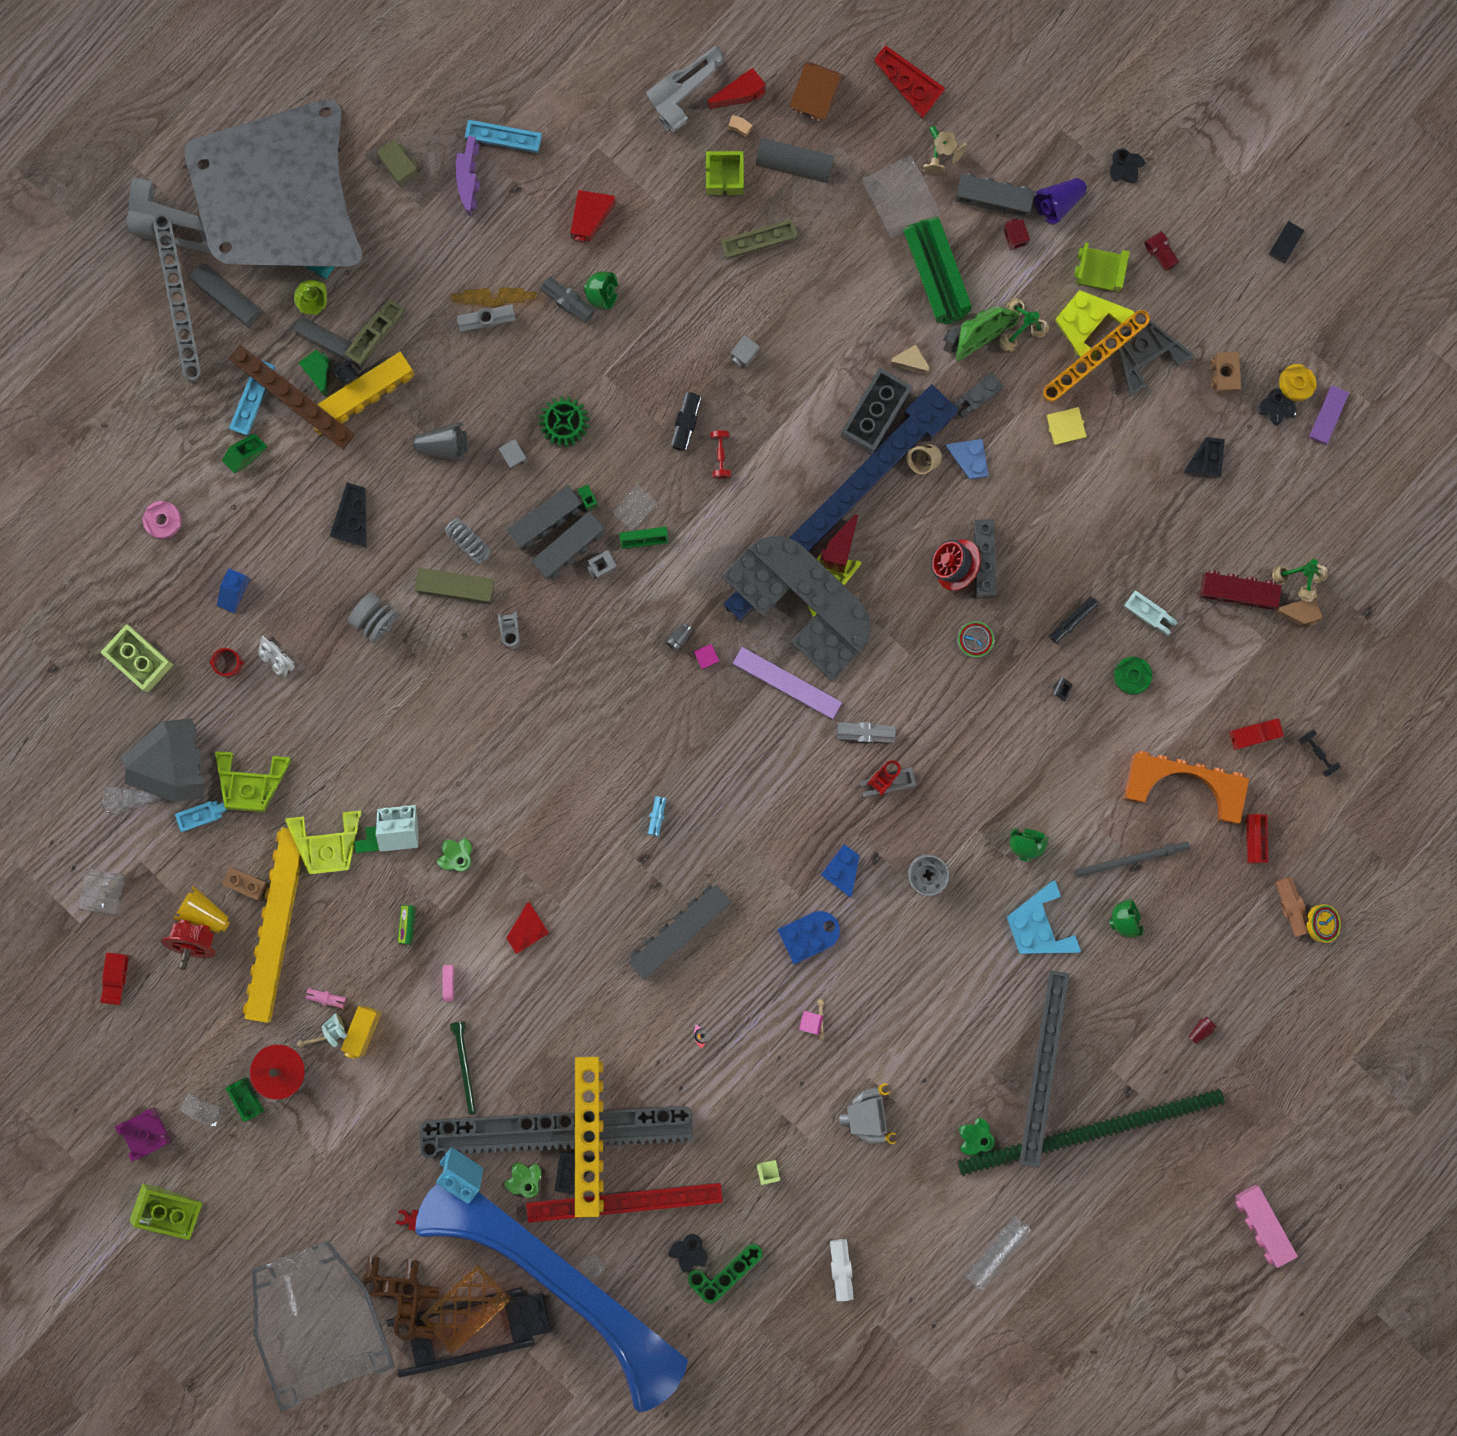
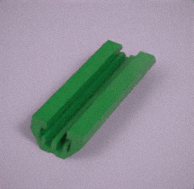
M938 216L926 218L909 224L902 230L936 322L948 325L954 321L962 320L972 310L940 218Z

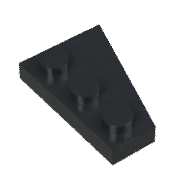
M346 483L330 533L331 538L367 548L365 487Z

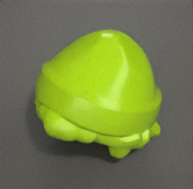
M310 279L302 282L297 287L294 293V302L301 313L318 315L322 309H325L327 304V288L325 284Z

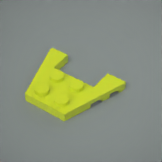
M1079 290L1055 321L1067 340L1072 344L1076 354L1082 357L1091 349L1084 342L1107 315L1119 324H1122L1135 312ZM1097 352L1091 354V358L1094 361L1099 356Z
M361 810L342 812L344 832L306 836L304 816L285 818V822L309 874L349 870Z

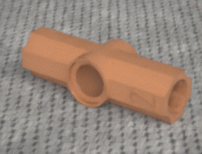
M1292 876L1276 881L1275 884L1281 898V908L1285 917L1290 922L1294 936L1297 937L1309 933L1305 904L1302 897L1297 893Z

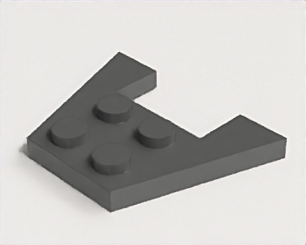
M1151 320L1141 332L1118 350L1130 397L1147 386L1137 371L1166 352L1169 353L1177 367L1195 356ZM1128 330L1122 335L1127 337L1130 336L1131 332Z

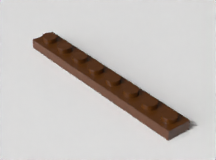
M241 344L228 358L233 364L342 450L355 437L353 432Z

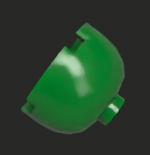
M599 271L591 275L584 285V293L592 306L604 310L613 308L618 293L614 294L615 287H618L617 276L615 273Z
M1019 828L1011 830L1009 845L1012 852L1019 856L1020 860L1030 862L1031 859L1039 858L1044 854L1049 840L1048 836L1044 838V833L1027 828L1024 829L1025 832H1018Z
M1130 898L1118 903L1112 911V919H1109L1112 930H1116L1124 938H1136L1144 935L1143 925L1139 926L1141 916L1135 902Z

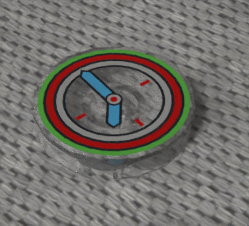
M982 621L965 623L957 634L959 650L964 656L971 659H980L991 652L995 644L993 630Z

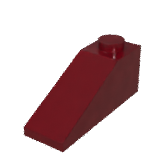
M855 514L829 541L827 549L822 550L820 560L824 561L823 566L826 569L845 573L858 515Z

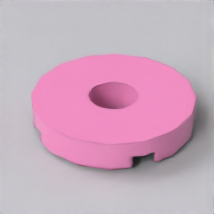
M158 501L149 505L145 510L146 512L142 519L145 530L153 537L158 539L170 538L180 529L181 514L173 504L166 501ZM161 515L167 517V521L163 525H159L157 522L158 517Z

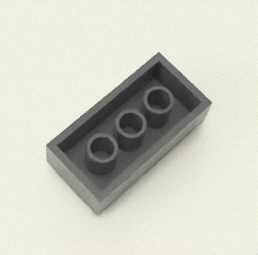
M879 368L844 426L840 437L872 455L879 447L901 410L913 386Z

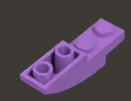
M468 136L465 154L457 153L456 159L458 191L468 216H472V211L476 210L477 199H475V195L480 190V181H478L476 174H472L476 171L474 159L475 155L479 154L480 145L477 144L476 137Z

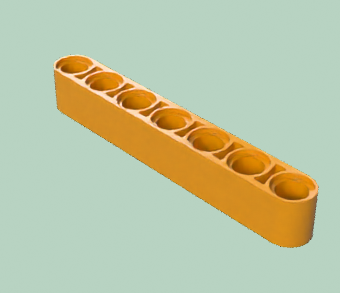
M1144 310L1136 311L1046 385L1043 390L1044 400L1050 403L1057 401L1141 332L1150 321L1148 312ZM1141 315L1145 318L1146 322L1138 324L1135 318ZM1128 328L1131 334L1125 337L1121 334L1120 330ZM1113 340L1116 343V347L1109 349L1106 346V341ZM1093 352H1098L1101 355L1099 361L1092 360L1091 354ZM1083 364L1086 367V372H1077L1076 366ZM1067 376L1071 379L1072 383L1067 386L1063 385L1061 378ZM1050 388L1055 389L1057 395L1054 398H1050L1047 396L1046 391Z

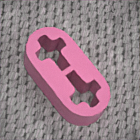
M443 965V1002H453L454 965Z

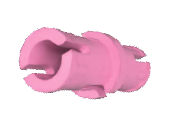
M308 988L307 993L314 996L306 995L305 1000L322 1003V1006L330 1005L344 1009L345 1004L338 1001L346 1002L347 997L330 994V991L322 992Z

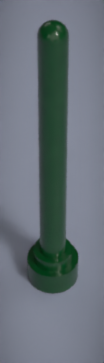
M465 1021L450 1024V1030L456 1036L468 1113L474 1115L476 1108L463 1036L466 1024Z

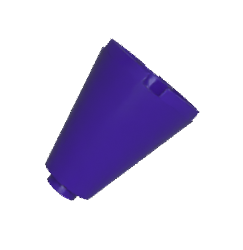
M1075 178L1036 191L1034 204L1040 216L1044 215L1047 218L1045 219L1047 223L1051 225L1057 224L1086 194V183L1079 178Z

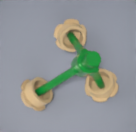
M1013 298L1007 304L1006 309L1016 311L1020 315L1024 314V324L1013 335L1006 334L1000 337V347L1004 351L1012 352L1017 345L1015 338L1027 326H1031L1033 336L1042 338L1049 332V325H1047L1046 321L1039 319L1040 314L1037 311L1028 312L1024 310L1025 306L1022 300Z
M1312 559L1306 565L1292 570H1288L1285 566L1275 567L1272 577L1277 583L1284 584L1289 580L1290 574L1303 572L1304 576L1308 578L1307 586L1301 587L1299 596L1303 601L1311 602L1314 598L1318 597L1316 594L1317 589L1311 587L1312 581L1314 583L1325 581L1328 577V570L1325 566L1317 565L1318 561L1316 559Z

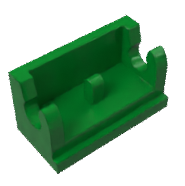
M246 1077L225 1088L243 1122H247L265 1112Z

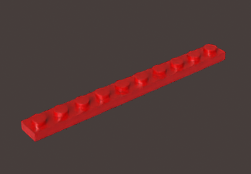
M721 1182L600 1195V1200L604 1201V1210L600 1212V1215L723 1203ZM595 1195L584 1196L587 1201H593ZM575 1198L526 1203L528 1223L581 1218L575 1217Z

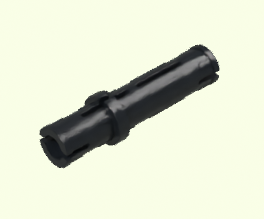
M1089 597L1066 620L1060 622V625L1048 635L1055 644H1058L1065 635L1073 632V628L1097 607L1098 603L1092 597Z

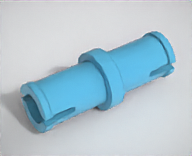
M655 796L653 810L649 816L651 820L647 832L648 835L656 837L660 835L661 823L665 818L663 814L667 801L666 798L661 799V797Z

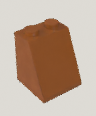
M810 61L806 62L790 107L794 108L793 111L803 115L804 112L811 114L810 118L820 122L821 119H827L844 74Z

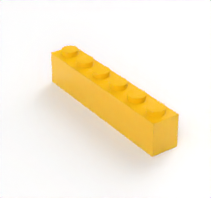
M400 351L317 405L343 424L349 419V416L362 412L365 406L370 403L378 402L382 395L392 393L396 390V386L409 382L415 374ZM315 428V430L317 431V433H318L319 435H321L322 433L319 432V431Z

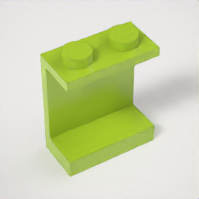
M1085 242L1083 248H1079L1077 259H1080L1079 266L1075 267L1073 277H1077L1075 284L1120 293L1123 288L1130 251L1122 250L1120 254L1088 248L1089 243Z

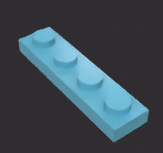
M468 120L465 140L468 139V136L476 137L479 143L539 153L542 133Z
M264 362L271 369L275 370V365ZM249 377L229 427L230 430L248 436L266 393V389L251 377Z

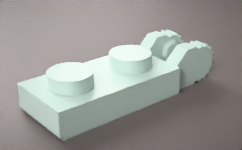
M1137 591L1132 593L1123 606L1167 636H1169L1171 631L1160 624L1162 618L1170 625L1176 626L1177 621L1169 616L1165 610Z
M337 1013L321 1026L325 1038L333 1047L338 1045L337 1039L340 1037L345 1039L347 1037L341 1017Z

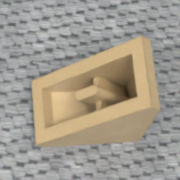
M916 345L892 358V367L923 375L928 374L929 366Z

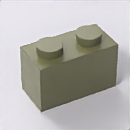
M394 139L378 150L377 155L399 187H402L418 176L416 170L418 165L413 158L409 159L406 153L408 152L402 143L398 144Z

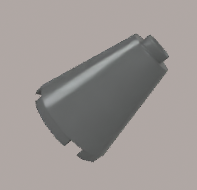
M457 422L418 434L416 439L413 440L414 450H417L418 454L463 461L466 459V457H463L464 452L468 451L467 433L462 431L461 428L464 425L461 422Z

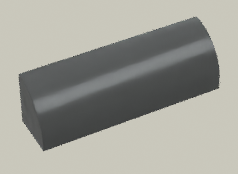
M761 138L756 159V165L825 183L829 181L834 162V156L765 138Z
M207 264L200 265L188 276L194 284L248 328L264 312Z
M302 317L293 328L296 335L336 357L348 361L360 370L364 368L369 359L368 357L361 365L349 359L344 354L352 344L351 342L305 317Z

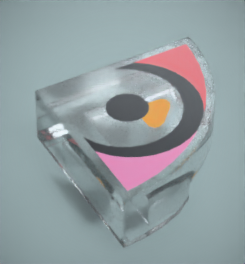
M696 1023L693 1029L694 1041L703 1050L712 1033Z

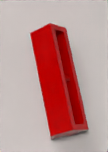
M1248 814L1246 815L1247 863H1268V815Z

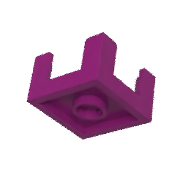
M155 1107L149 1108L142 1112V1114L115 1126L118 1135H123L131 1151L128 1153L131 1162L139 1160L172 1142Z

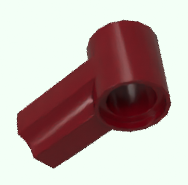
M1162 231L1144 241L1147 251L1156 257L1165 272L1179 263V260L1169 247L1168 238Z

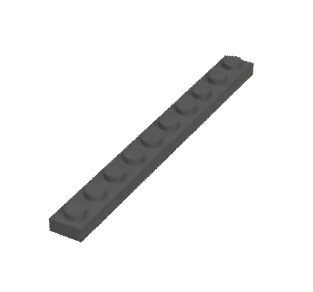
M1049 971L1019 1160L1021 1165L1037 1168L1040 1165L1069 973Z

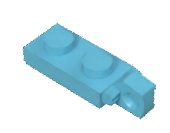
M210 801L176 813L175 817L180 832L183 833L219 820V818H222L221 813L229 810L225 809L224 803L218 804L217 801Z

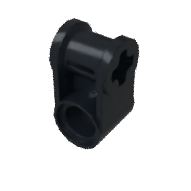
M348 361L333 370L343 387L359 378V375Z

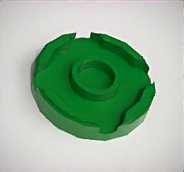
M1128 657L1117 664L1114 670V681L1122 692L1129 695H1137L1144 692L1150 686L1152 670L1144 659Z

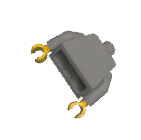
M886 1083L879 1085L878 1089L874 1087L862 1091L853 1099L852 1105L847 1107L848 1114H840L839 1116L841 1126L850 1125L851 1133L857 1134L859 1139L869 1144L884 1143L885 1141L890 1144L896 1143V1141H889L890 1135H896V1133L892 1131L887 1132L882 1100V1096L890 1093V1091L882 1092V1087L888 1085Z

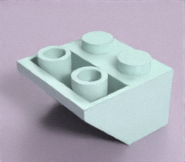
M416 805L377 809L376 837L380 852L418 848L419 833Z

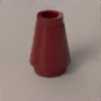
M1206 1016L1204 1019H1200L1188 1037L1197 1045L1215 1033L1214 1030L1217 1026Z

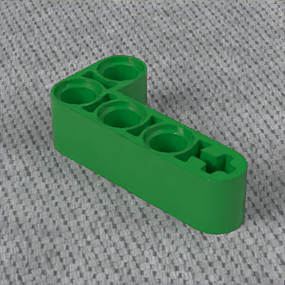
M757 1243L748 1244L712 1279L701 1269H694L689 1273L688 1283L703 1301L709 1304L714 1303L762 1258V1248ZM749 1249H758V1256L755 1257L754 1255H752L749 1258V1262L751 1263L748 1264L747 1260L742 1256L745 1255V1257L747 1258L750 1255ZM737 1261L744 1263L745 1268L742 1271L734 1269V1264ZM694 1274H700L703 1280L701 1283L696 1284L692 1281L691 1277ZM722 1275H727L730 1277V1282L723 1285L720 1283L719 1278ZM707 1289H714L716 1292L715 1297H706L705 1291Z

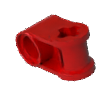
M895 760L886 762L868 781L867 785H871L882 796L901 772L900 764ZM889 764L897 766L896 774L891 775L887 772L886 769Z

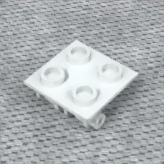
M262 636L258 649L259 657L264 662H268L276 674L286 678L288 670L291 672L295 668L294 662L285 653L281 654L282 650L274 642H270Z

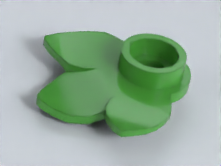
M464 838L459 844L453 840H444L442 844L444 855L437 859L438 865L447 871L456 869L463 872L468 870L471 866L470 854L472 851V845L469 840ZM464 859V862L459 865V860Z
M514 1163L512 1167L513 1178L504 1182L505 1187L512 1194H522L526 1198L535 1197L539 1192L538 1182L542 1177L540 1167L537 1163L530 1166V1168L522 1163ZM531 1184L532 1189L527 1191V1185Z

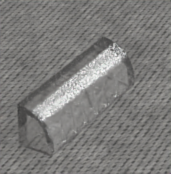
M1014 1215L964 1276L983 1291L1032 1230Z

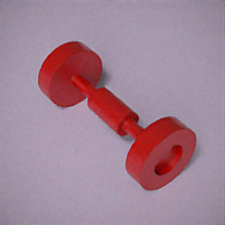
M713 431L710 435L712 440H718L717 462H719L720 470L713 471L712 478H731V471L723 470L725 450L722 448V440L730 438L729 431Z

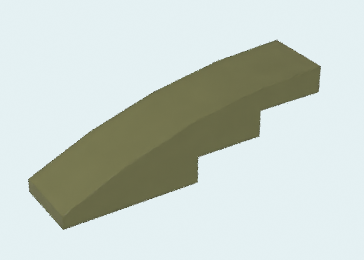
M389 299L380 312L377 311L368 325L365 324L344 355L361 365L394 328L405 313V309Z

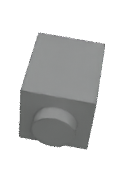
M744 335L731 352L732 362L738 367L743 366L747 368L759 352V345Z

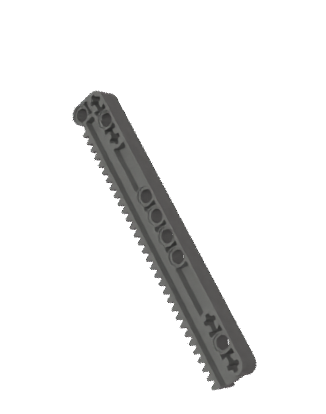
M687 1106L611 1109L600 1112V1120H603V1132H600V1140H603L604 1147L607 1142L613 1147L615 1142H617L618 1146H621L623 1141L626 1146H629L630 1141L637 1145L638 1140H640L641 1144L644 1145L645 1141L648 1140L649 1144L652 1145L654 1139H656L657 1144H660L661 1139H664L665 1144H668L669 1139L676 1143L677 1138H679L681 1143H683L685 1138L689 1142L693 1138L692 1112ZM671 1110H675L674 1114H679L681 1110H684L689 1116H686L685 1120H681V1117H675V1121H671ZM575 1111L430 1119L423 1122L420 1126V1149L422 1155L426 1158H432L440 1151H444L446 1154L451 1147L457 1151L460 1150L463 1155L466 1154L467 1150L469 1154H473L475 1149L477 1154L482 1153L483 1149L485 1154L490 1152V1149H492L493 1153H496L498 1148L501 1153L505 1152L506 1148L509 1152H512L514 1147L517 1152L521 1150V1147H523L524 1151H528L529 1146L532 1151H535L537 1146L542 1151L545 1145L548 1150H551L553 1145L556 1150L560 1148V1145H562L563 1149H566L568 1144H570L571 1149L575 1148ZM586 1111L584 1113V1115H588L590 1117L591 1122L595 1119V1115L592 1111ZM652 1111H656L654 1116L656 1122H652L653 1118H648L646 1122L639 1119L642 1112H645L646 1115H652ZM660 1111L668 1112L669 1119L667 1121L659 1120L658 1113ZM563 1116L570 1117V1126L565 1127L561 1124ZM544 1117L551 1119V1127L545 1128L541 1122ZM524 1118H529L532 1121L530 1129L523 1127L522 1121ZM447 1122L452 1123L454 1126L452 1133L445 1131L444 1126ZM468 1122L470 1123V1125H473V1128L470 1129V1132H468L467 1128H462L459 1130V1126H464ZM438 1123H440L439 1130H434L431 1134L425 1130V1127L429 1126V1124L431 1127H438ZM586 1131L584 1138L586 1141L591 1142L595 1139V1135L592 1131ZM428 1143H431L435 1146V1152L433 1154H429L426 1151V1145Z

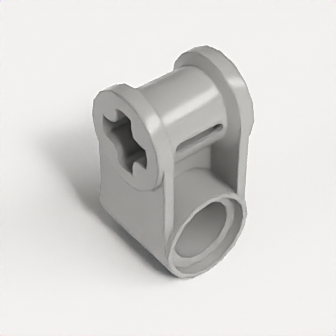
M517 611L508 615L498 614L499 629L504 646L510 650L517 649L520 645ZM509 636L516 637L515 642L512 644H508L506 639Z

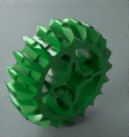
M560 396V402L553 398V405L549 402L546 403L549 409L542 408V412L545 415H539V419L543 420L539 422V426L544 427L540 430L541 434L547 433L544 438L546 440L551 438L550 443L552 445L557 441L558 447H561L562 442H564L565 447H568V442L571 441L572 445L575 446V439L577 438L581 442L580 434L586 436L587 432L583 429H589L590 427L586 424L590 421V418L584 417L588 414V411L583 410V404L578 405L577 399L571 403V397L569 396L567 401H564L563 396ZM568 408L573 411L561 413L559 409ZM554 414L557 421L554 427L550 429L549 420L551 415ZM578 414V416L580 417V422L578 428L575 430L572 425V421ZM560 418L567 419L568 425H564V423L561 425ZM564 430L570 433L565 436L556 434Z

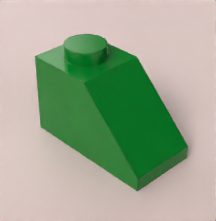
M315 349L298 363L325 396L328 392L331 367L328 364L330 360L324 352L320 354Z
M254 433L231 445L224 455L222 462L235 474L247 468L268 446Z

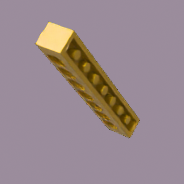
M600 1056L575 1057V1217H599L600 1212L604 1210V1201L600 1200V1192L604 1190V1182L600 1180V1172H603L604 1169L603 1160H600V1152H603L604 1148L603 1140H600V1132H603V1120H600V1112H603V1100H600V1092H603V1080L600 1081V1073H603V1061H600ZM591 1071L594 1073L595 1079L593 1082H587L584 1079L585 1072ZM586 1091L594 1093V1101L588 1102L584 1099ZM586 1111L594 1113L595 1119L592 1122L585 1120L584 1113ZM586 1131L594 1133L595 1139L593 1141L585 1140L584 1133ZM586 1151L594 1153L595 1159L593 1161L585 1160L584 1153ZM586 1171L594 1173L595 1179L593 1181H587L584 1178ZM586 1191L594 1193L595 1199L593 1201H587L584 1198Z

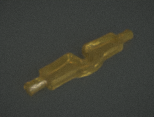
M500 287L498 289V296L495 299L491 298L489 288L463 290L461 294L452 293V302L464 301L465 305L483 304L490 308L502 307L507 303H525V299H537V291L525 292L524 288Z

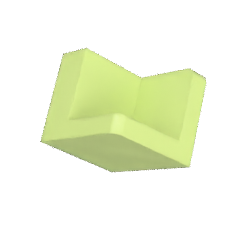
M776 1160L757 1164L761 1185L780 1181Z

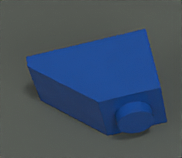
M228 568L220 585L217 606L235 614L250 578Z

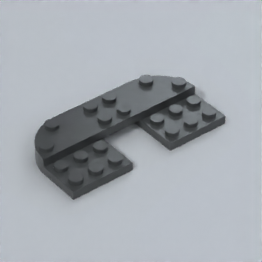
M782 536L762 538L751 544L721 576L762 616L775 605L789 588L816 612L815 616L790 643L831 681H834L855 656L862 652L867 644L870 634V620L864 605L795 540Z

